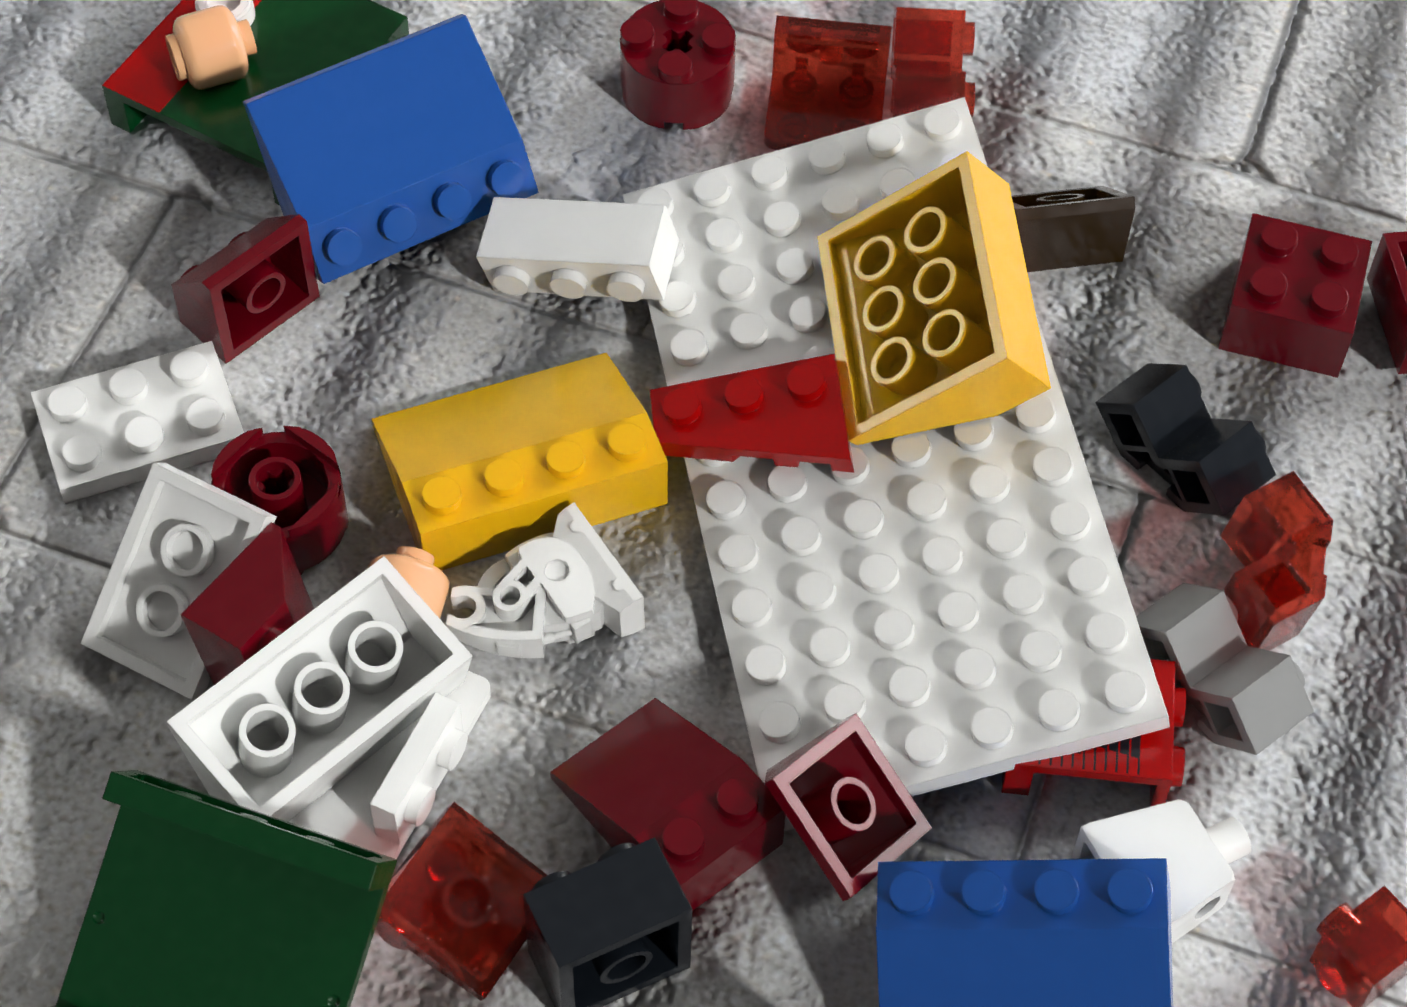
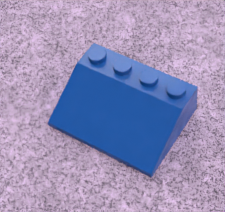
M459 14L243 101L283 216L300 214L307 221L316 277L323 284L488 215L494 197L528 198L539 193L523 139L468 18L464 14Z
M1167 858L878 862L876 941L879 1007H1173L1171 890Z

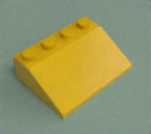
M968 151L817 236L848 439L853 444L860 445L998 416L1051 389L1009 183Z
M607 352L371 418L375 435L416 548L432 554L435 558L433 565L441 571L510 551L531 538L554 532L558 514L573 502L591 526L668 504L667 458L646 410Z

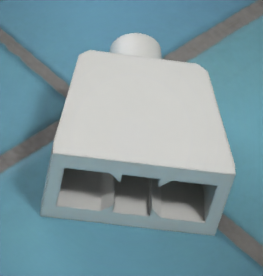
M1177 799L1093 821L1081 826L1072 858H1167L1171 890L1172 943H1174L1225 905L1235 882L1234 873L1229 864L1251 853V842L1245 828L1235 817H1230L1205 829L1190 804L1184 800Z

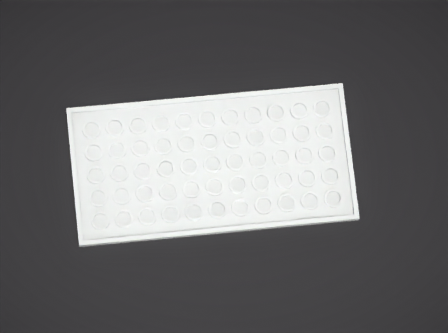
M965 97L623 194L624 203L665 205L679 238L664 300L647 299L667 386L834 354V343L817 236L966 151L987 166ZM1038 318L1037 322L1051 389L998 416L860 445L850 442L854 473L832 471L830 464L799 462L797 468L775 466L773 459L740 456L734 462L684 457L758 777L764 783L766 772L769 768L857 713L912 797L1014 770L1015 764L1070 755L1170 728L1169 715ZM786 816L784 831L794 829Z

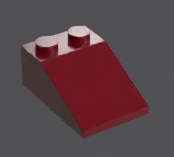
M657 698L645 704L550 772L551 779L611 848L623 843L638 845L655 837L691 905L692 911L783 844L786 815L766 784L743 759Z

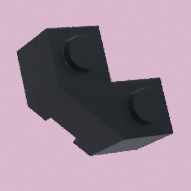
M1147 363L1095 402L1120 455L1135 469L1139 470L1147 464L1171 485L1167 489L1166 496L1185 512L1225 516L1276 475L1266 453V443L1261 434L1255 429L1252 421L1211 418L1201 398V387L1197 379L1190 373L1187 365Z

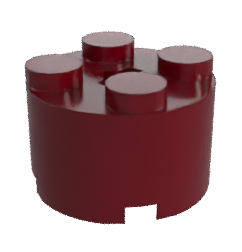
M659 0L640 8L622 24L620 29L621 88L623 101L635 117L650 126L663 129L664 122L683 123V130H688L710 124L727 110L734 88L736 50L735 30L727 18L715 8L698 0Z
M283 426L284 432L263 434L262 428L247 431L229 442L218 454L213 463L211 485L277 516L274 524L282 528L299 573L302 575L304 570L319 564L332 554L340 544L348 528L349 520L341 472L334 451L326 441L315 433L296 426Z

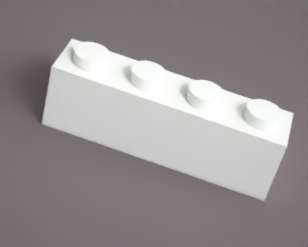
M383 556L167 721V726L209 795L289 822L420 718L435 693L446 697L464 683L473 656Z

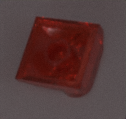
M453 802L423 835L391 878L376 930L386 943L397 949L410 950L451 981L482 1001L490 993L527 940L523 894L531 891L534 885L547 876V874L462 807Z

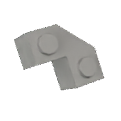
M1182 583L1136 616L1150 659L1175 661V687L1186 688V698L1203 715L1199 718L1197 726L1215 744L1257 755L1314 712L1304 688L1305 678L1299 666L1292 660L1290 655L1247 645L1238 625V611L1230 598L1225 595L1224 590Z

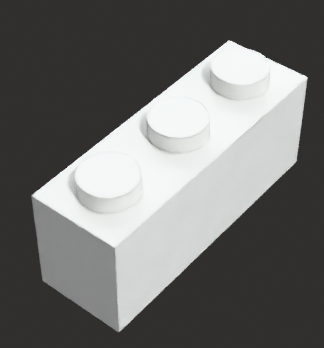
M494 197L476 258L493 290L509 295L519 296L526 293L557 294L569 299H577L583 296L614 297L625 302H636L640 299L664 300L679 238L666 206L661 204Z

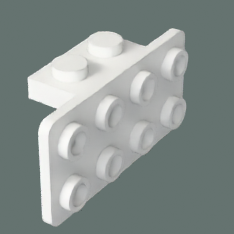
M468 671L465 682L446 697L435 693L420 718L289 822L397 859L415 826L419 827L429 815L435 800L436 790L447 771L453 770L459 763L467 745L468 735L491 697L489 681L480 675Z

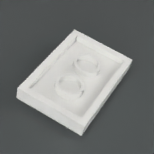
M212 341L31 392L64 504L147 479L153 463H167L181 470L215 460L229 442L244 433Z
M153 463L80 644L191 700L197 699L206 691L211 678L180 614L271 522H275L277 516L167 463Z

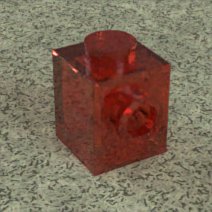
M1385 885L1354 909L1347 902L1341 904L1318 925L1316 931L1321 935V938L1309 961L1315 966L1317 976L1323 986L1334 996L1341 999L1345 998L1352 1007H1367L1407 975V908Z

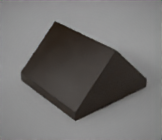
M1105 186L1012 196L1027 272L1123 262L1135 213V196Z

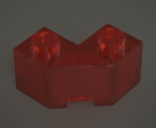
M894 6L890 79H893L890 118L965 97L970 115L973 117L975 82H965L966 71L962 69L963 56H973L975 22L965 21L966 10Z
M1294 471L1244 496L1220 535L1245 566L1232 575L1224 588L1225 595L1230 598L1237 609V622L1247 645L1269 651L1299 635L1325 598L1327 575H1324L1326 548L1331 542L1333 519Z

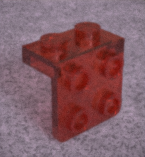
M777 15L764 144L770 149L781 150L882 121L892 26Z

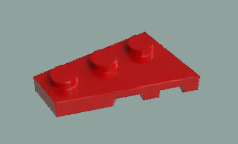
M835 353L650 389L653 426L665 456L734 462L738 457L743 456L773 459L775 466L798 468L799 462L830 464L832 471L854 473Z

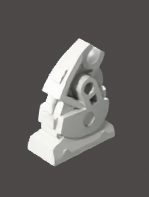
M573 502L558 514L554 532L536 536L513 548L505 555V559L498 561L485 571L478 586L462 585L453 587L451 592L452 608L454 610L470 608L475 612L468 618H457L454 615L448 614L446 626L456 638L473 648L499 656L544 658L547 644L566 641L567 644H578L585 639L595 636V632L601 629L603 624L621 638L645 629L644 597Z

